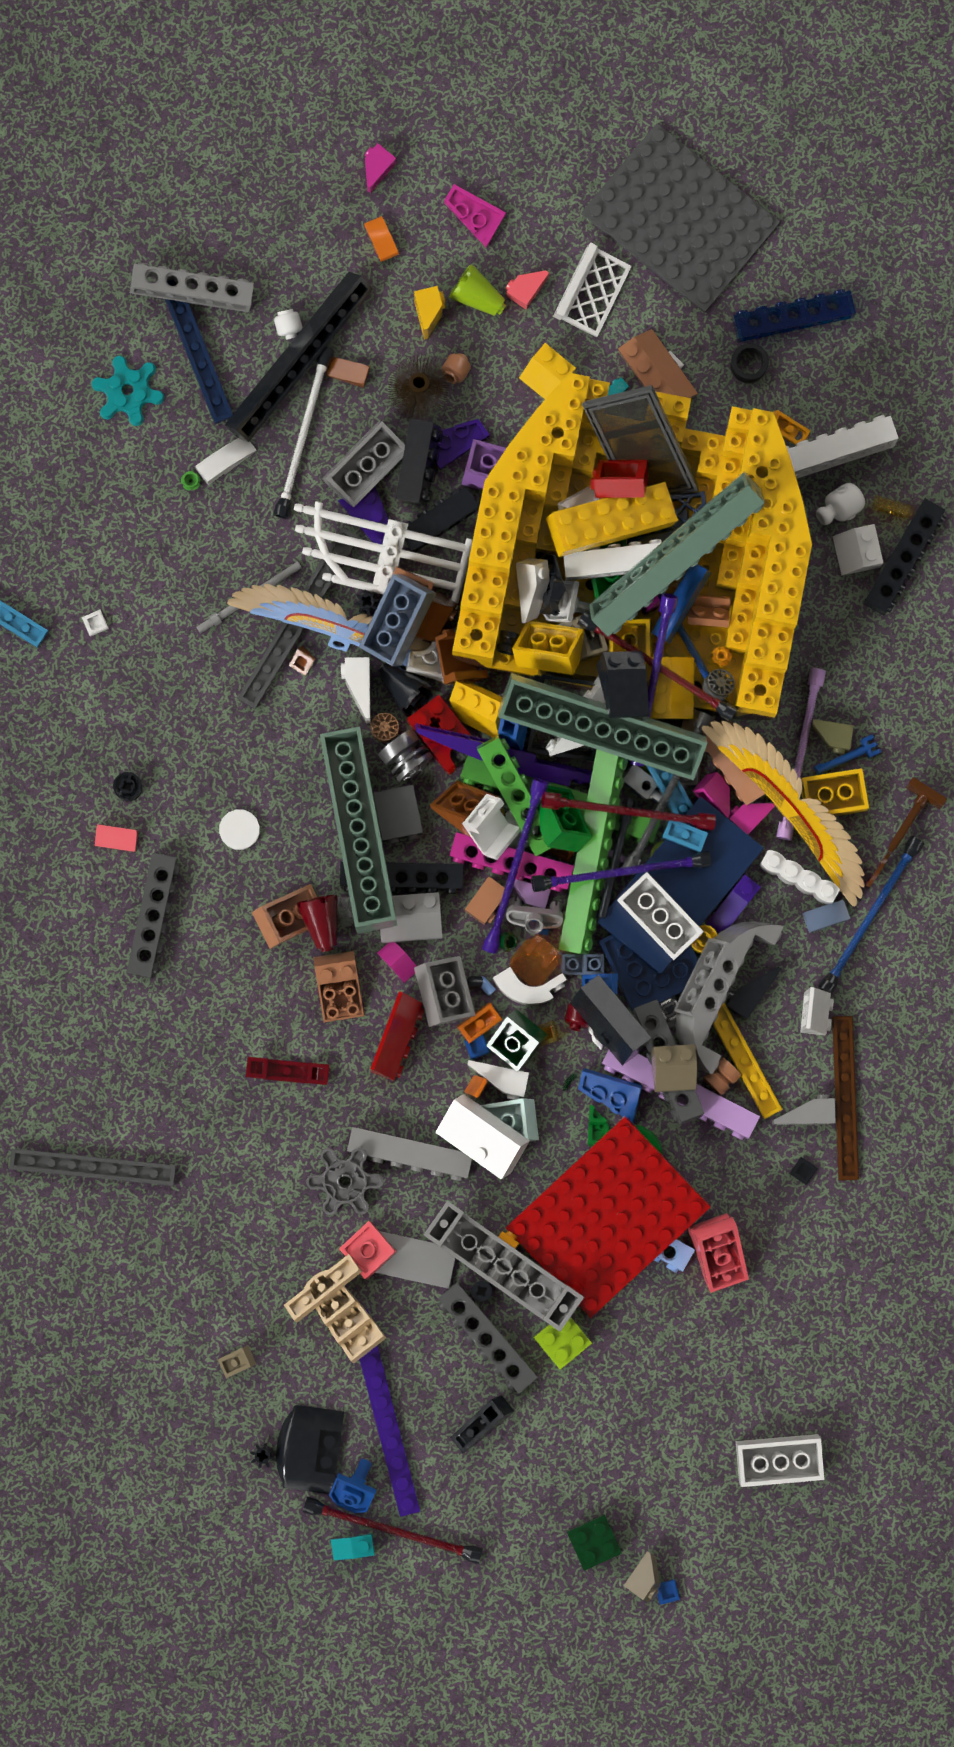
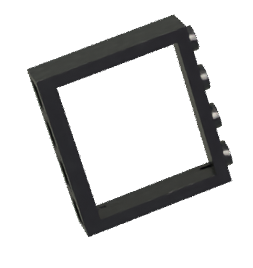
M538 670V674L534 675L533 680L543 684L544 680L548 679L595 686L594 682L597 677ZM528 727L524 742L526 752L549 755V751L546 749L548 743L533 742L535 729ZM578 747L552 756L594 761L597 749Z

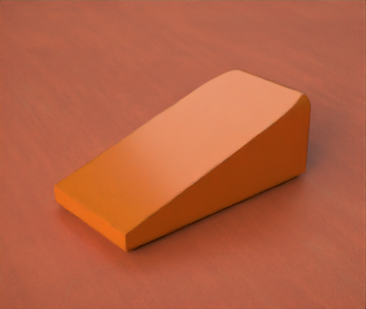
M474 1075L464 1092L477 1100L487 1085V1079Z

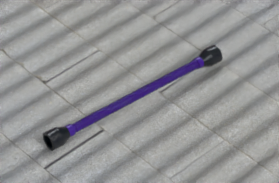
M709 851L698 852L685 859L636 865L620 869L615 868V870L587 872L579 875H566V877L537 875L531 877V884L535 893L545 891L558 884L617 877L633 873L638 874V872L645 873L684 866L700 869L711 867V856Z

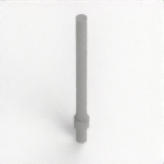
M297 561L260 586L263 587L264 584L275 586L302 567ZM229 605L222 611L210 615L208 620L196 628L201 634L213 625L217 626L222 623L221 620L239 608Z

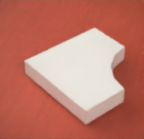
M432 641L426 650L411 651L409 653L407 672L444 682L436 641Z

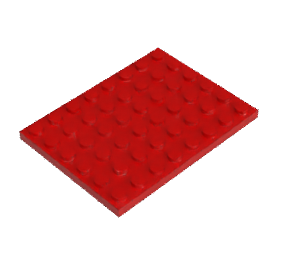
M624 1116L505 1228L508 1232L510 1231L517 1236L516 1240L545 1271L584 1297L579 1307L591 1318L711 1206L637 1127Z

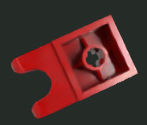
M437 695L408 717L407 723L445 772L451 775L455 772V764L450 757L454 749L417 733L415 729L416 723L431 726V721L438 720L440 729L470 735L441 696Z

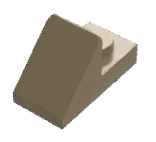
M248 1345L218 1359L226 1378L256 1365Z

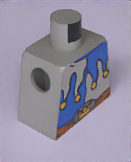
M627 764L623 773V786L642 800L650 798L658 803L663 795L656 788L657 784L654 779L638 766ZM643 782L646 784L645 790L642 789Z

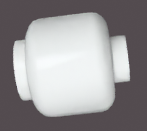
M293 309L277 312L278 316L274 318L277 334L285 336L286 340L295 338L297 333L303 328L299 313L294 312Z

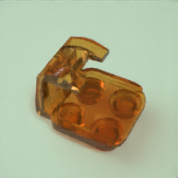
M537 933L533 938L525 940L510 959V967L515 974L529 985L538 987L555 970L558 965V959L563 952Z

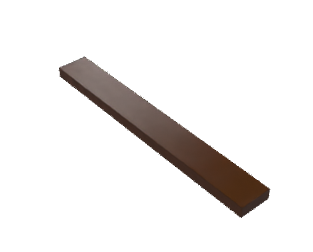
M832 1016L838 1181L859 1180L853 1016Z

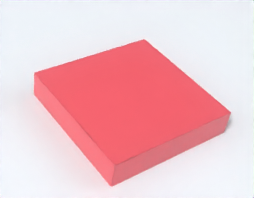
M368 1221L339 1248L345 1256L348 1254L352 1256L362 1271L360 1274L366 1280L397 1252L371 1221Z

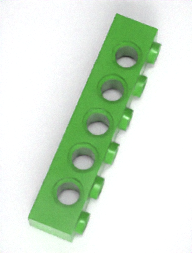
M497 735L477 746V750L522 831L526 820L523 811L531 805V793L527 788L530 784L524 774L520 775L517 769L520 766L515 756L510 757L507 751L510 747L505 738L501 739ZM496 755H503L505 761L502 764L495 763L493 759ZM511 772L515 775L513 781L507 782L503 778L504 774ZM521 790L525 793V796L522 799H515L513 793ZM537 806L527 840L535 856L551 849L545 844L542 834L536 835L532 831L535 826H540L539 808Z

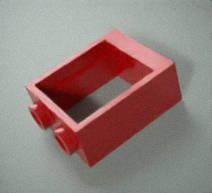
M598 460L597 468H593V478H591V490H595V498L645 497L649 478L648 460Z

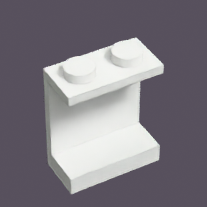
M486 794L462 824L482 854L498 860L520 833L521 829L509 824L501 813L500 809L504 805L503 801L498 797Z

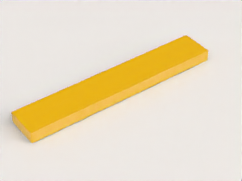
M724 1002L720 1006L716 1021L712 1024L736 1069L742 1075L741 1078L761 1115L766 1119L783 1109Z

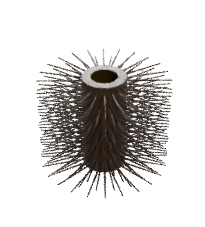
M418 355L417 362L413 359L414 363L410 364L412 360L409 361V365L406 368L398 365L404 374L401 375L400 379L396 377L398 379L392 380L397 382L393 385L395 387H392L396 389H388L396 390L388 392H397L393 393L399 395L394 397L398 399L397 407L401 402V407L406 409L404 410L406 411L405 414L407 412L409 414L408 419L411 411L413 417L415 404L416 412L418 404V418H420V413L423 417L424 415L428 416L427 411L431 407L439 410L435 405L432 406L431 404L435 402L439 407L440 404L435 400L439 396L446 395L442 394L444 392L441 390L444 389L441 388H448L441 386H449L440 385L445 383H437V381L443 379L442 376L439 378L435 377L437 376L436 370L438 368L431 369L432 367L430 366L432 365L429 364L428 366L429 359L425 367L423 363L422 371L420 361L419 370Z

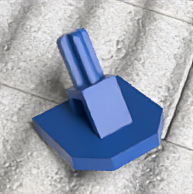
M361 1459L351 1478L338 1473L329 1494L335 1505L355 1514L368 1511L376 1493V1489L365 1485V1479L371 1467L370 1461Z

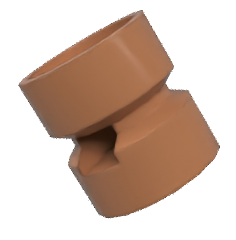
M722 1058L713 1074L707 1073L703 1079L718 1095L722 1096L729 1089V1084H734L742 1075L729 1061Z

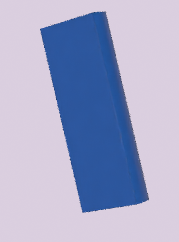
M698 564L688 568L673 594L678 597L675 613L669 619L665 640L668 643L672 642L711 575L710 571ZM661 616L651 631L657 637L662 619Z

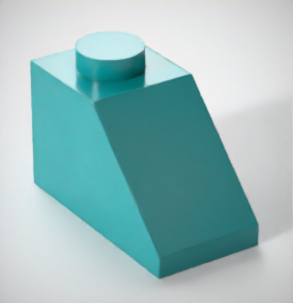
M372 1533L331 1539L334 1560L355 1559L375 1555Z

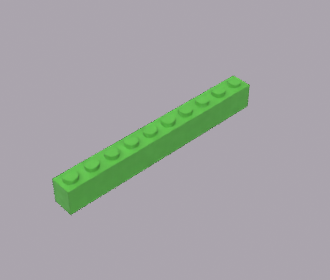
M598 749L596 750L587 802L620 805L619 794L624 784L623 773L627 767V759ZM585 809L584 820L592 838L577 852L573 875L607 869L608 852L612 846V831L616 826L615 813ZM603 878L571 882L559 944L560 950L578 954H589V951L592 949V935L597 926L596 915L601 905L600 894L604 888Z
M467 756L460 778L464 779L463 783L473 787L475 784L483 786L482 790L494 793V790L500 792L484 761ZM507 772L503 778L505 781L511 782L514 780L515 775ZM526 776L530 784L527 786V788L531 793V785L534 778ZM548 782V786L570 789L568 787L556 783ZM571 789L575 800L587 801L588 794ZM521 790L513 793V797L522 799L525 796V793ZM581 808L580 811L584 818L585 809ZM620 813L615 815L616 826L613 832L617 833V836L620 827ZM633 816L631 825H628L625 840H628L630 837L636 839L637 844L640 843L639 841L644 831H646L645 829H647L646 827L651 818ZM661 820L657 822L654 831H652L653 833H651L652 835L647 840L646 847L648 844H653Z

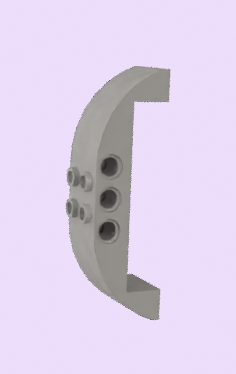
M449 1201L445 1203L424 1233L425 1237L558 1331L562 1330L584 1298L470 1218Z

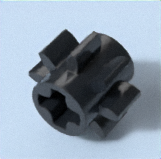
M364 590L362 596L356 595L359 602H355L354 605L360 606V614L366 611L367 615L370 616L372 609L376 611L377 607L375 604L379 603V599L373 598L375 592L367 594V591ZM368 599H371V606H363L364 604L362 600L367 601Z
M267 1443L264 1444L263 1448L256 1444L257 1451L250 1452V1454L255 1455V1459L251 1463L257 1461L259 1469L262 1467V1464H266L269 1468L270 1464L268 1461L276 1459L271 1456L275 1449L268 1450ZM262 1450H265V1454L268 1455V1459L265 1458L263 1461H260V1457L257 1456V1453H261Z

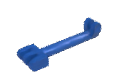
M872 734L860 740L861 747L812 768L816 771V775L826 774V771L865 753L869 759L882 752L880 749L872 751V748L878 746L877 741L871 744L868 743V741L875 738Z

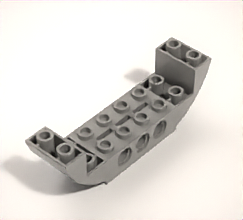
M757 921L741 922L721 931L713 939H708L674 1009V1012H676L675 1026L679 1045L695 1044L697 1070L713 1074L719 1066L721 1055L702 1046V1044L708 1038V1031L712 1023L717 1019L720 1006L725 1002L726 994L730 986L735 982L736 973L743 965L748 949L752 947L754 940L775 945L781 938L783 926Z

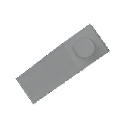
M817 1095V1099H813L774 1119L772 1125L835 1124V1098H830V1095Z

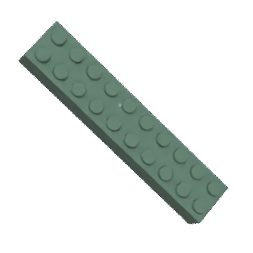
M744 471L589 605L591 620L607 637L612 633H617L622 628V624L627 620L630 621L635 618L643 606H649L653 598L657 594L664 593L668 589L669 584L674 580H679L684 575V571L689 567L697 565L705 553H711L719 541L726 540L731 535L733 529L737 526H742L752 513H757L762 509L765 501L761 488Z
M513 673L510 675L498 709L499 718L694 780L708 743L704 735L648 717L609 718L605 703Z
M360 726L320 734L357 934L398 926Z

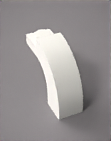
M511 967L494 976L493 981L499 990L512 1001L524 1005H539L551 1001L554 997L550 991L553 990L556 993L564 988L563 983L566 982V978L561 973L544 985L531 987L520 982Z

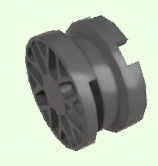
M724 669L713 670L703 682V691L719 700L727 698L735 687L733 676Z

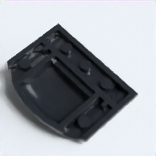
M294 1405L293 1410L283 1422L277 1442L276 1463L282 1481L281 1484L283 1488L330 1494L335 1482L344 1411Z

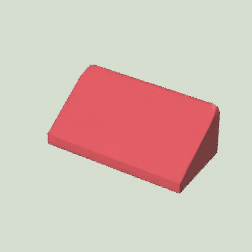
M97 824L95 846L135 852L138 831Z

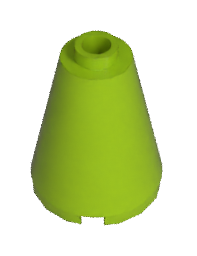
M472 264L466 268L449 295V298L493 316L496 313L500 315L506 307L503 296Z

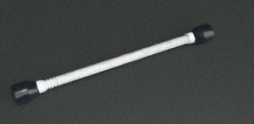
M325 347L317 357V372L305 411L304 421L300 429L298 443L292 458V465L286 480V487H284V492L274 508L273 515L283 519L289 518L291 492L300 463V456H302L324 373L334 355V350Z

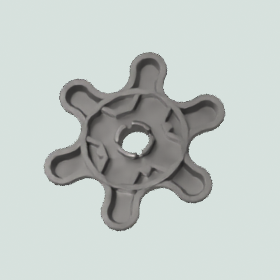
M330 1148L324 1149L321 1152V1160L326 1165V1170L321 1175L313 1174L308 1176L306 1184L310 1189H321L326 1192L327 1200L323 1204V1211L326 1214H335L339 1206L344 1203L352 1205L357 1214L363 1215L368 1212L369 1204L364 1199V1192L369 1188H380L383 1184V1177L377 1173L368 1174L363 1170V1163L367 1158V1153L364 1149H354L351 1156L345 1160L338 1158L335 1151ZM341 1176H347L350 1178L351 1183L349 1185H342L339 1179Z

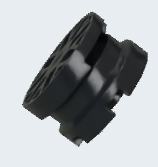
M123 772L115 778L113 789L119 799L131 802L136 800L138 795H141L142 783L136 774Z

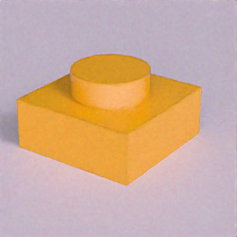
M502 1231L498 1236L514 1249L519 1244L516 1241L517 1236L510 1231L506 1233Z

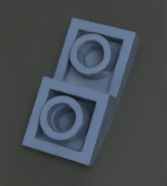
M844 900L803 913L809 933L850 919Z
M562 954L561 973L563 975L604 974V955Z

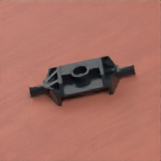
M538 552L535 555L536 559L548 560L550 578L547 590L543 595L544 605L540 609V614L557 616L560 614L559 602L566 591L555 554Z

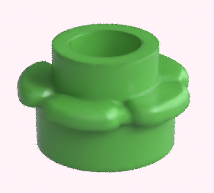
M188 471L181 477V484L188 491H191V489L196 490L200 486V476L193 471Z

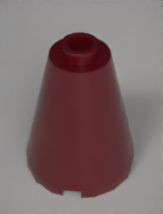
M337 895L321 896L309 901L297 902L298 909L316 948L321 949L322 952L334 950L333 946L337 945Z

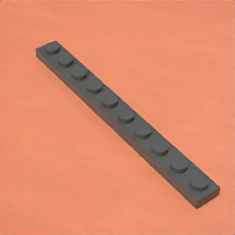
M343 527L338 532L340 535L359 539L358 536ZM333 541L328 550L329 553L349 557L355 546ZM324 559L321 560L303 590L311 593L313 596L317 594L322 599L333 583L332 581L323 580V573L336 575ZM337 563L340 566V568H342V566L344 565ZM288 623L282 624L238 696L239 701L253 709L257 708L305 629L304 627Z

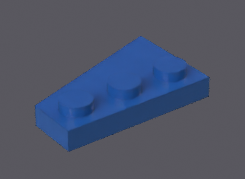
M584 1068L578 1090L596 1102L603 1103L616 1115L618 1113L622 1117L626 1116L634 1123L642 1085Z

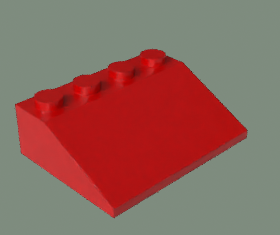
M399 991L371 1065V1073L395 1081L396 1077L400 1078L404 1066H401L402 1059H407L411 1049L408 1046L410 1038L414 1040L418 1030L415 1027L417 1019H422L425 1011L422 1008V1002Z

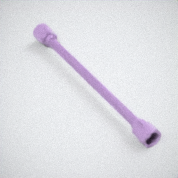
M810 668L807 685H810V695L794 768L797 773V779L801 776L800 773H802L801 768H803L802 763H804L803 758H805L804 753H806L805 748H807L806 743H808L817 693L820 687H823L826 671L819 668ZM783 817L782 822L779 821L776 838L792 841L794 826Z

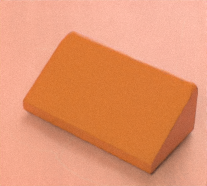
M487 1003L475 1012V1016L463 1020L456 1027L470 1044L499 1023L502 1018L493 1005Z

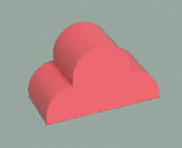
M725 1213L691 1225L688 1228L693 1248L695 1249L710 1293L749 1280L738 1228L733 1217H729Z

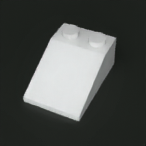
M369 657L345 658V663H341L342 679H345L346 685L366 724H371Z
M810 987L804 992L800 1033L826 1035L827 1031L831 1030V1019H828L829 1011L833 1010L834 999L830 998L831 993L814 987Z

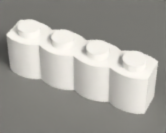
M773 850L766 852L759 865L764 872L770 875H777L784 883L795 885L799 891L807 895H813L817 901L825 905L832 904L840 891L833 882L822 880L815 872L804 870L797 862L786 860L783 855Z

